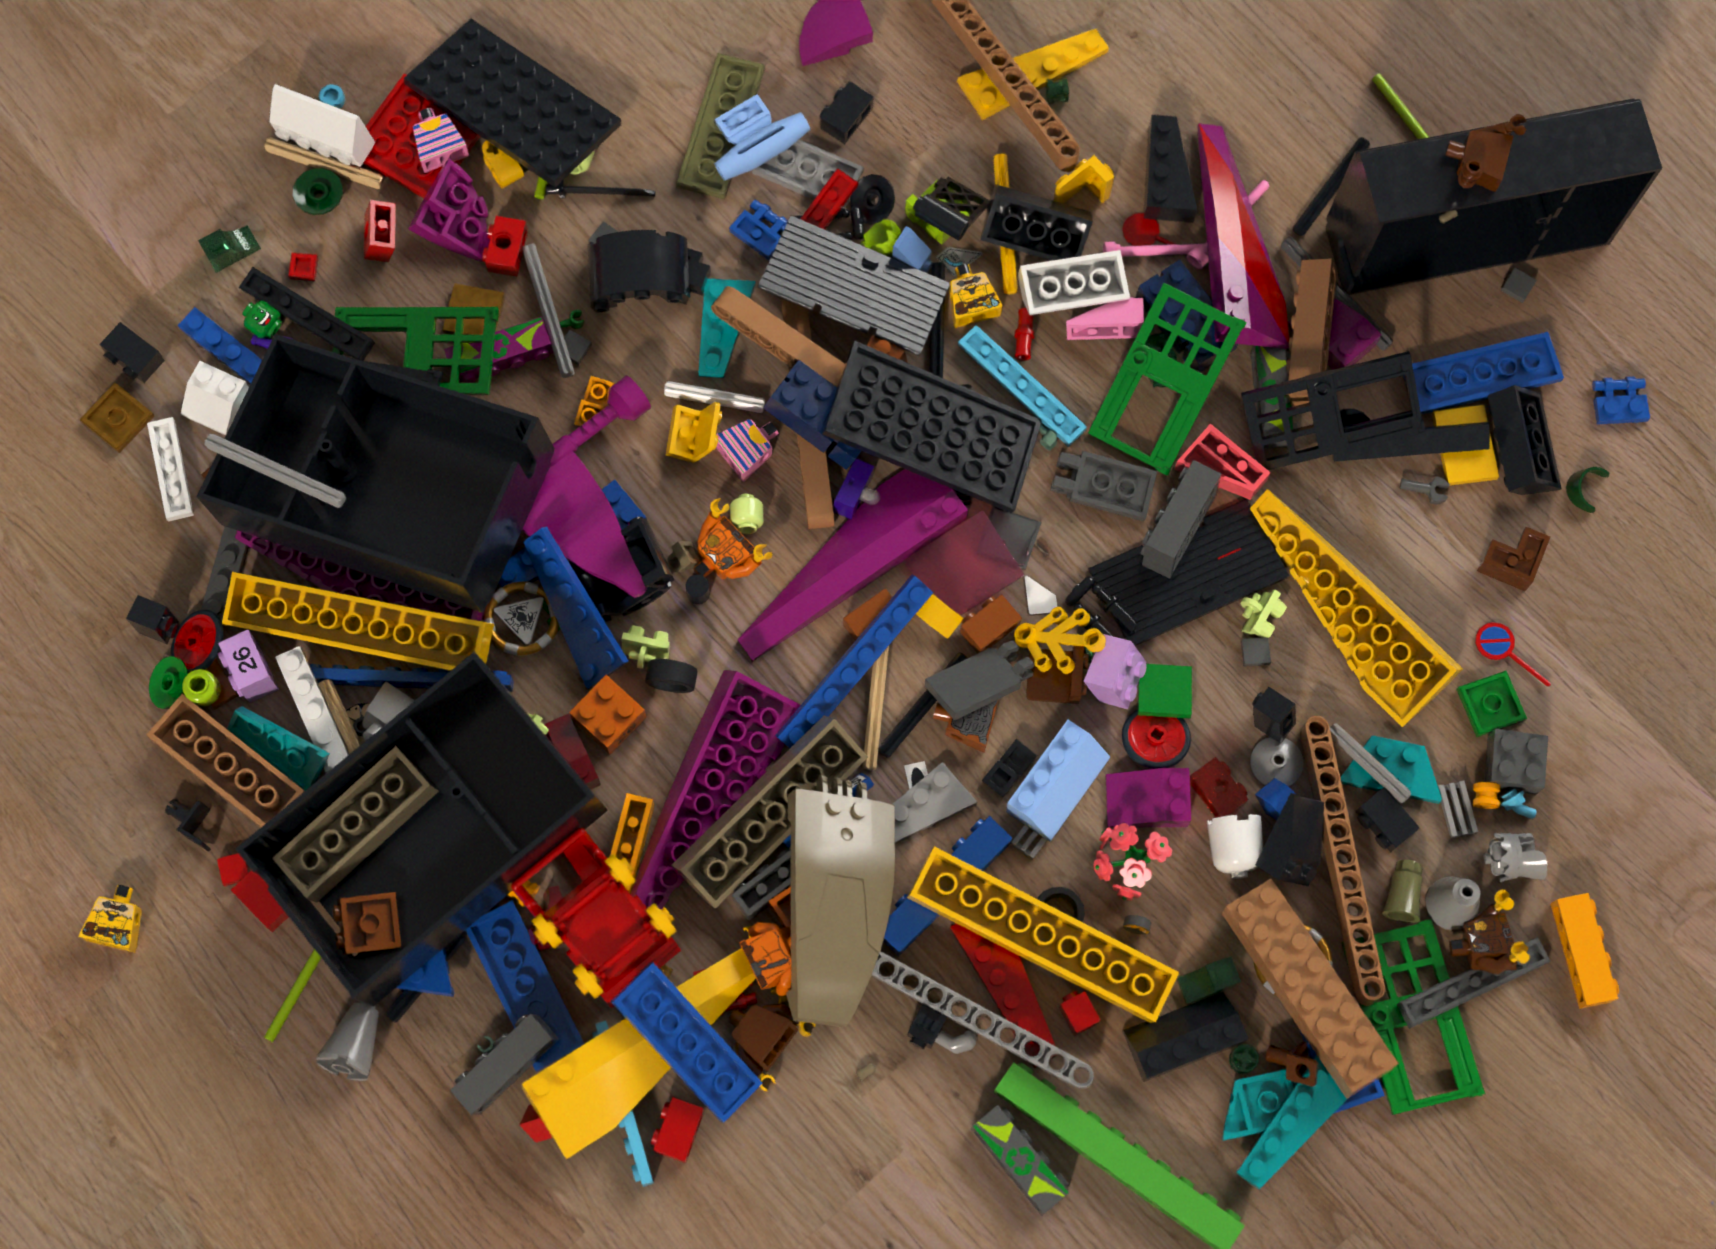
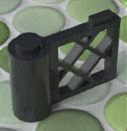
M949 176L946 179L941 177L935 183L934 187L936 189L930 195L926 194L924 197H918L913 206V209L916 210L915 216L960 241L968 228L987 209L990 200ZM947 187L955 190L956 192H949ZM938 199H946L947 203L942 202ZM954 200H961L963 204L955 203ZM970 201H974L979 205L971 204ZM960 211L968 212L969 217L964 215Z

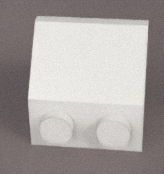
M199 361L187 382L181 415L226 435L249 387L246 381Z

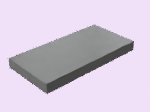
M799 139L786 151L752 170V173L814 200L837 168L858 182L864 167ZM848 200L846 201V203L843 205V207H842L840 210H842V209L845 208V206H846Z

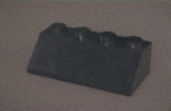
M995 184L987 207L980 239L981 241L1051 261L1079 257L1084 249L1093 219L1090 211Z
M1513 385L1488 395V410L1494 422L1495 428L1493 433L1498 441L1500 450L1499 460L1503 465L1505 473L1504 484L1508 492L1528 495L1561 490L1541 393Z
M1224 992L1161 1015L1157 1018L1156 1022L1149 1023L1146 1021L1123 1030L1143 1082L1231 1049L1249 1040L1238 1012Z

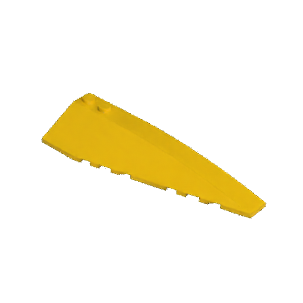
M1269 489L1250 507L1260 526L1276 547L1277 553L1288 566L1294 580L1300 585L1304 596L1321 623L1332 636L1333 642L1344 655L1348 666L1356 674L1364 691L1401 727H1404L1463 668L1352 563Z
M741 948L676 988L712 1026L756 977ZM625 1018L522 1083V1090L567 1160L612 1131L671 1067Z

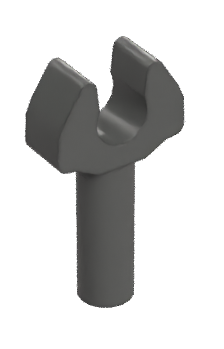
M1435 477L1428 484L1401 479L1399 488L1424 493L1428 496L1430 504L1437 505L1445 502L1448 496L1437 494L1435 489L1447 490L1450 484L1441 477Z

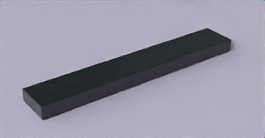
M254 267L251 268L239 286L248 295L258 301L267 302L284 317L353 359L364 361L376 343L370 337Z
M1489 423L1425 427V432L1333 454V460L1335 462L1490 449Z

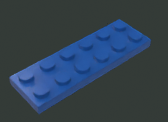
M1549 332L1412 364L1421 415L1488 399V395L1513 385L1532 389L1561 382L1564 379Z
M510 901L484 914L469 926L466 932L514 1029L516 1028L515 1023L525 1014H537L559 1038L533 1064L535 1071L538 1072L559 1061L584 1045L535 944L533 945L529 932L514 902Z
M650 962L611 1000L612 1004L720 1122L724 1123L761 1086L762 1082L653 962Z

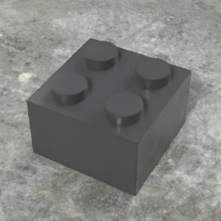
M1494 729L1487 737L1484 782L1497 783L1501 786V790L1510 791L1516 789L1517 792L1523 790L1524 793L1537 795L1545 788L1548 736Z

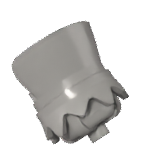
M1494 833L1495 839L1490 840L1489 849H1487V853H1484L1485 864H1490V870L1493 875L1500 876V883L1516 879L1517 877L1537 880L1546 879L1547 858L1543 852L1535 850V840L1531 833Z

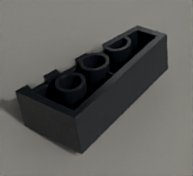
M1151 115L1148 127L1143 218L1193 223L1197 207L1177 116Z

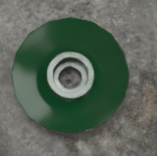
M314 168L303 172L296 179L293 186V198L296 205L303 212L311 215H324L333 211L340 204L343 197V186L339 177L332 171L324 168ZM318 193L324 194L320 198L315 197Z

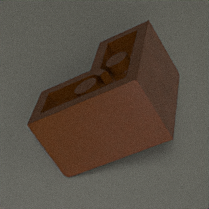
M1525 527L1516 549L1492 539L1483 561L1478 566L1477 572L1526 591L1534 581L1550 536Z

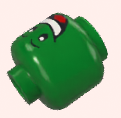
M259 301L255 305L249 303L242 313L245 316L244 327L259 338H272L282 325L280 312L265 301Z

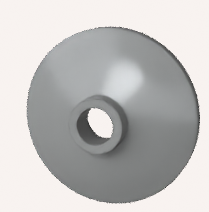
M1271 737L1260 741L1253 749L1250 757L1253 775L1265 786L1275 778L1289 787L1298 780L1303 771L1304 763L1301 751L1292 741L1286 738L1281 744ZM1274 757H1281L1283 759V764H1276L1274 762Z

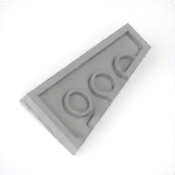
M943 762L893 803L895 805V844L912 834L925 830L945 818H950L958 812L977 804L974 797Z

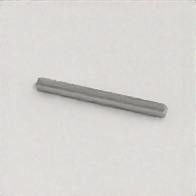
M534 244L524 245L522 248L561 377H572L575 372L536 246Z
M209 434L204 442L208 449L337 508L342 507L346 500L343 492L217 435Z

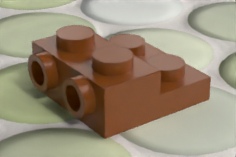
M395 892L340 898L337 900V905H333L334 922H339L340 933H336V946L338 950L342 949L343 955L401 947Z

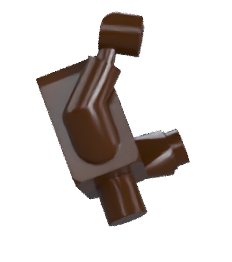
M1514 115L1510 122L1472 130L1467 135L1464 144L1449 140L1445 156L1459 159L1456 174L1458 175L1460 186L1471 188L1478 184L1496 192L1502 182L1514 136L1511 133L1514 131L1517 135H1523L1526 132L1524 125H1519L1527 122L1523 115Z

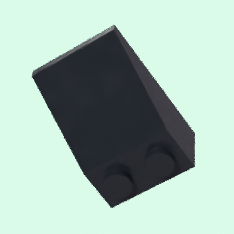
M1290 793L1255 865L1277 880L1309 887L1311 881L1316 877L1317 869L1321 863L1324 802Z

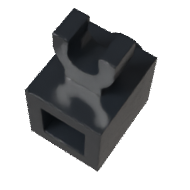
M923 1004L907 1033V1037L911 1038L910 1043L922 1050L925 1047L931 1049L947 1016Z

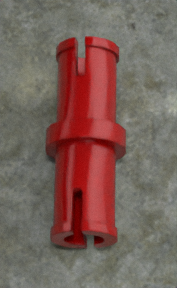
M1026 308L1018 310V328L1014 334V337L1017 339L1015 358L1020 361L1031 359V342L1035 336L1033 330L1034 315H1029Z

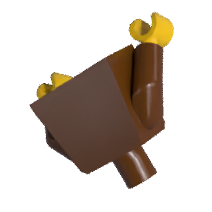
M766 1004L763 1007L753 1005L747 1013L735 1009L729 1017V1023L736 1027L731 1034L736 1040L734 1051L761 1082L764 1078H770L775 1084V1079L769 1074H764L762 1071L763 1069L766 1072L769 1071L798 1029L802 1036L808 1037L811 1035L803 1027L807 1022L794 1021L790 1008L783 1004ZM808 1023L811 1026L816 1027L815 1023ZM761 1084L760 1088H761L763 1091H768V1090H767L766 1088H764V1087L762 1086V1084Z

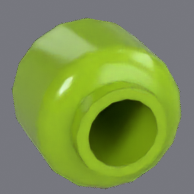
M193 670L187 674L182 684L183 693L186 698L197 706H209L220 696V683L208 670Z

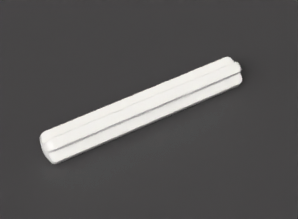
M667 381L664 388V394L669 397L712 404L715 401L719 402L720 406L762 413L765 406L764 398Z

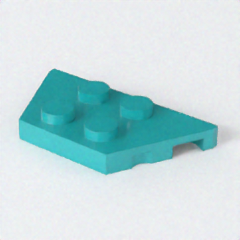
M1373 735L1370 737L1363 748L1410 790L1411 796L1409 798L1436 804L1441 802L1442 797L1425 746ZM1355 760L1351 762L1340 777L1341 783L1344 785L1373 791H1380L1383 788Z
M1286 1069L1233 1082L1222 1141L1265 1131L1297 1084V1082L1286 1079Z

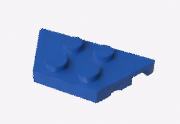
M445 948L397 988L454 997V988L451 986L449 977V965L445 958Z

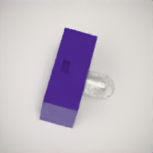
M859 459L854 460L834 500L833 512L852 520L861 501L870 505H875L880 501L879 492L868 487L873 477V465Z

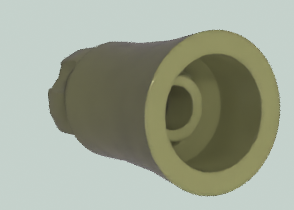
M1405 859L1397 861L1395 872L1392 875L1388 898L1382 912L1384 917L1402 923H1417L1420 921V894L1423 879L1421 876L1422 864Z

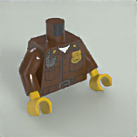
M1499 890L1495 894L1494 900L1496 904H1490L1473 920L1463 925L1462 939L1449 941L1451 956L1467 955L1470 968L1473 970H1482L1498 975L1506 970H1516L1517 961L1520 963H1527L1529 961V955L1527 954L1529 948L1522 941L1514 943L1506 914L1501 913L1502 909L1510 910L1514 907V901L1509 897L1510 894L1506 890Z

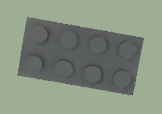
M1195 460L1192 461L1189 468H1183L1178 478L1180 482L1177 489H1171L1166 500L1168 504L1165 510L1160 509L1154 521L1156 525L1153 531L1148 530L1142 543L1144 546L1141 551V555L1144 556L1143 566L1169 579L1171 578L1217 496L1222 473Z

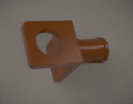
M1302 1041L1292 1050L1276 1047L1275 1045L1268 1047L1266 1061L1286 1066L1287 1080L1312 1087L1317 1084V1061L1307 1058V1042ZM1306 1066L1310 1070L1309 1077H1303L1299 1074Z

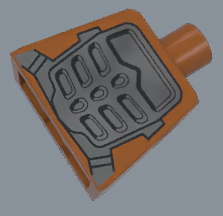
M998 700L957 720H954L942 705L937 703L933 719L948 722L946 736L976 750L985 752Z

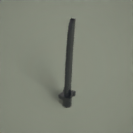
M564 180L556 187L546 184V194H559L560 198H565V193L656 196L655 191L647 189L566 186Z

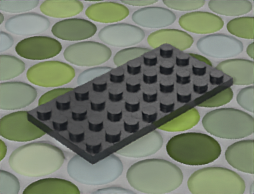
M469 19L404 77V84L554 187L621 126V118L473 19Z
M854 341L851 345L822 435L1012 513L1017 506L1042 420Z

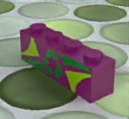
M542 317L495 332L491 377L499 374L501 370L519 368L525 362L534 359L536 361L543 360L553 353ZM462 343L461 359H480L482 343ZM454 346L444 349L447 359L453 358ZM460 367L459 383H473L479 378L480 367Z

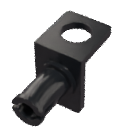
M172 799L169 803L177 808V810L167 805L165 812L181 822L176 830L209 852L211 848L194 837L193 834L210 809L199 800L190 809L179 802V800Z

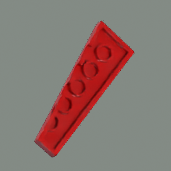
M957 923L950 926L952 933L1004 1019L1056 1047L1020 956ZM1011 1029L1014 1036L1016 1037V1032L1013 1029ZM1029 1042L1025 1046V1053L1028 1056L1033 1057L1040 1052V1045L1037 1042Z

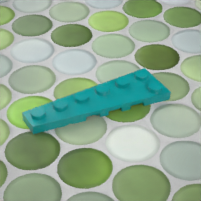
M1317 1055L1313 1059L1317 1061V1084L1314 1087L1301 1083L1295 1085L1236 1171V1174L1258 1190L1347 1100ZM1309 1068L1306 1069L1302 1075L1303 1077L1310 1076Z

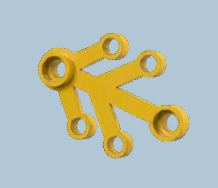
M1055 607L1051 610L1050 614L1035 625L1023 623L1014 632L1016 644L1023 649H1029L1034 658V665L1041 672H1046L1052 667V660L1042 653L1038 643H1047L1057 661V668L1064 674L1071 673L1075 668V663L1069 656H1066L1060 645L1084 646L1090 652H1100L1106 645V638L1096 628L1087 630L1083 635L1065 634L1076 625L1083 627L1089 623L1090 615L1083 608L1075 610L1072 616L1068 618V614L1062 607ZM1053 623L1058 625L1050 632H1043Z

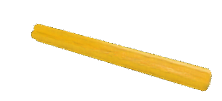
M1004 153L995 154L993 159L995 184L1010 188L1007 155ZM1000 246L1003 290L1007 295L1016 294L1018 287L1015 250Z

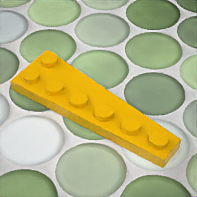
M1093 29L1013 57V59L1038 91L1108 53L1109 47L1097 29ZM983 69L958 77L957 83L982 120L1010 106Z

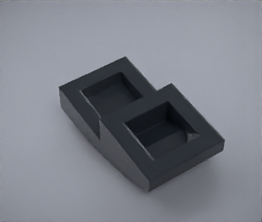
M1016 739L982 781L1004 797L1038 755Z

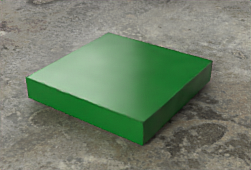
M1146 664V672L1138 682V715L1190 719L1192 715V666Z
M1507 670L1462 685L1456 689L1476 737L1491 733L1494 729H1503L1527 719Z

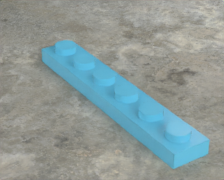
M977 325L958 341V346L1036 418L1042 420V423L1049 430L1053 431L1066 446L1069 447L1086 431L1087 426Z
M606 1021L595 1024L597 1031L592 1032L593 1037L595 1038L609 1029ZM632 1109L621 1120L619 1126L620 1128H626L628 1138L623 1139L627 1154H633L636 1164L631 1166L636 1182L641 1181L642 1186L645 1187L654 1184Z

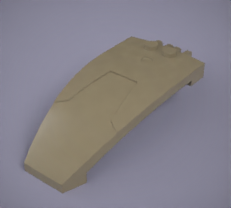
M820 775L816 783V791L794 789L788 794V820L791 821V990L786 995L794 1021L845 1027L850 1023L866 990L880 953L888 924L895 873V805L867 799V785L864 782L857 784L856 795L852 797L851 781L845 779L842 783V779L834 778L831 785V793H828L827 777Z

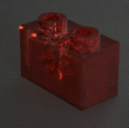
M1216 757L1190 775V786L1215 818L1232 815L1249 800L1244 786L1240 782L1236 783L1230 776L1231 770L1224 761L1219 762ZM1223 785L1224 791L1220 790L1217 792L1215 790L1216 786L1220 787Z

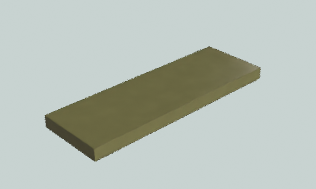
M717 53L676 182L677 188L725 200L731 179L724 181L714 163L735 145L727 141L716 125L715 119L758 94L765 71L764 64Z

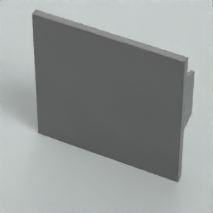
M992 506L976 554L1026 570L1042 522Z

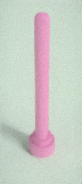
M1261 181L1248 195L1251 207L1269 188L1267 181ZM1207 241L1203 246L1194 247L1187 255L1188 262L1196 269H1202L1209 261Z
M1104 242L1103 253L1120 250L1122 257L1188 254L1194 247L1203 246L1204 244L1120 246V244H1115V242Z

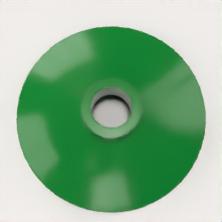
M173 656L166 657L155 666L151 674L149 694L151 701L158 708L169 709L181 694L184 695L182 684L187 676V669L181 659Z

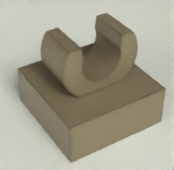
M691 541L676 542L671 546L674 553H671L667 558L669 561L679 560L680 564L674 569L675 572L693 569L702 561Z

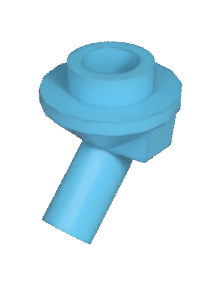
M1512 789L1501 796L1503 801L1500 802V806L1505 807L1507 811L1512 809L1519 815L1530 819L1535 818L1536 809L1522 804L1526 801L1523 796V790L1517 792L1516 789Z

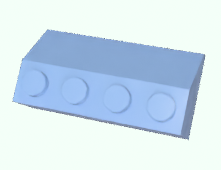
M1067 720L1008 801L1006 812L1051 842L1109 761L1110 756L1090 733Z

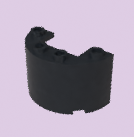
M629 230L597 237L595 244L594 242H589L590 304L595 312H607L609 308L617 307V303H623L627 298L647 300L651 295H660L668 303H679L684 298H690L686 237L673 232H666V236H661L659 233H656V230Z
M636 517L630 520L628 526L621 530L631 557L642 576L645 587H647L646 592L642 596L634 598L618 586L591 575L569 561V564L605 622L611 621V616L622 614L624 617L649 605L665 594L672 586L670 582L674 581V577L648 520L643 517Z

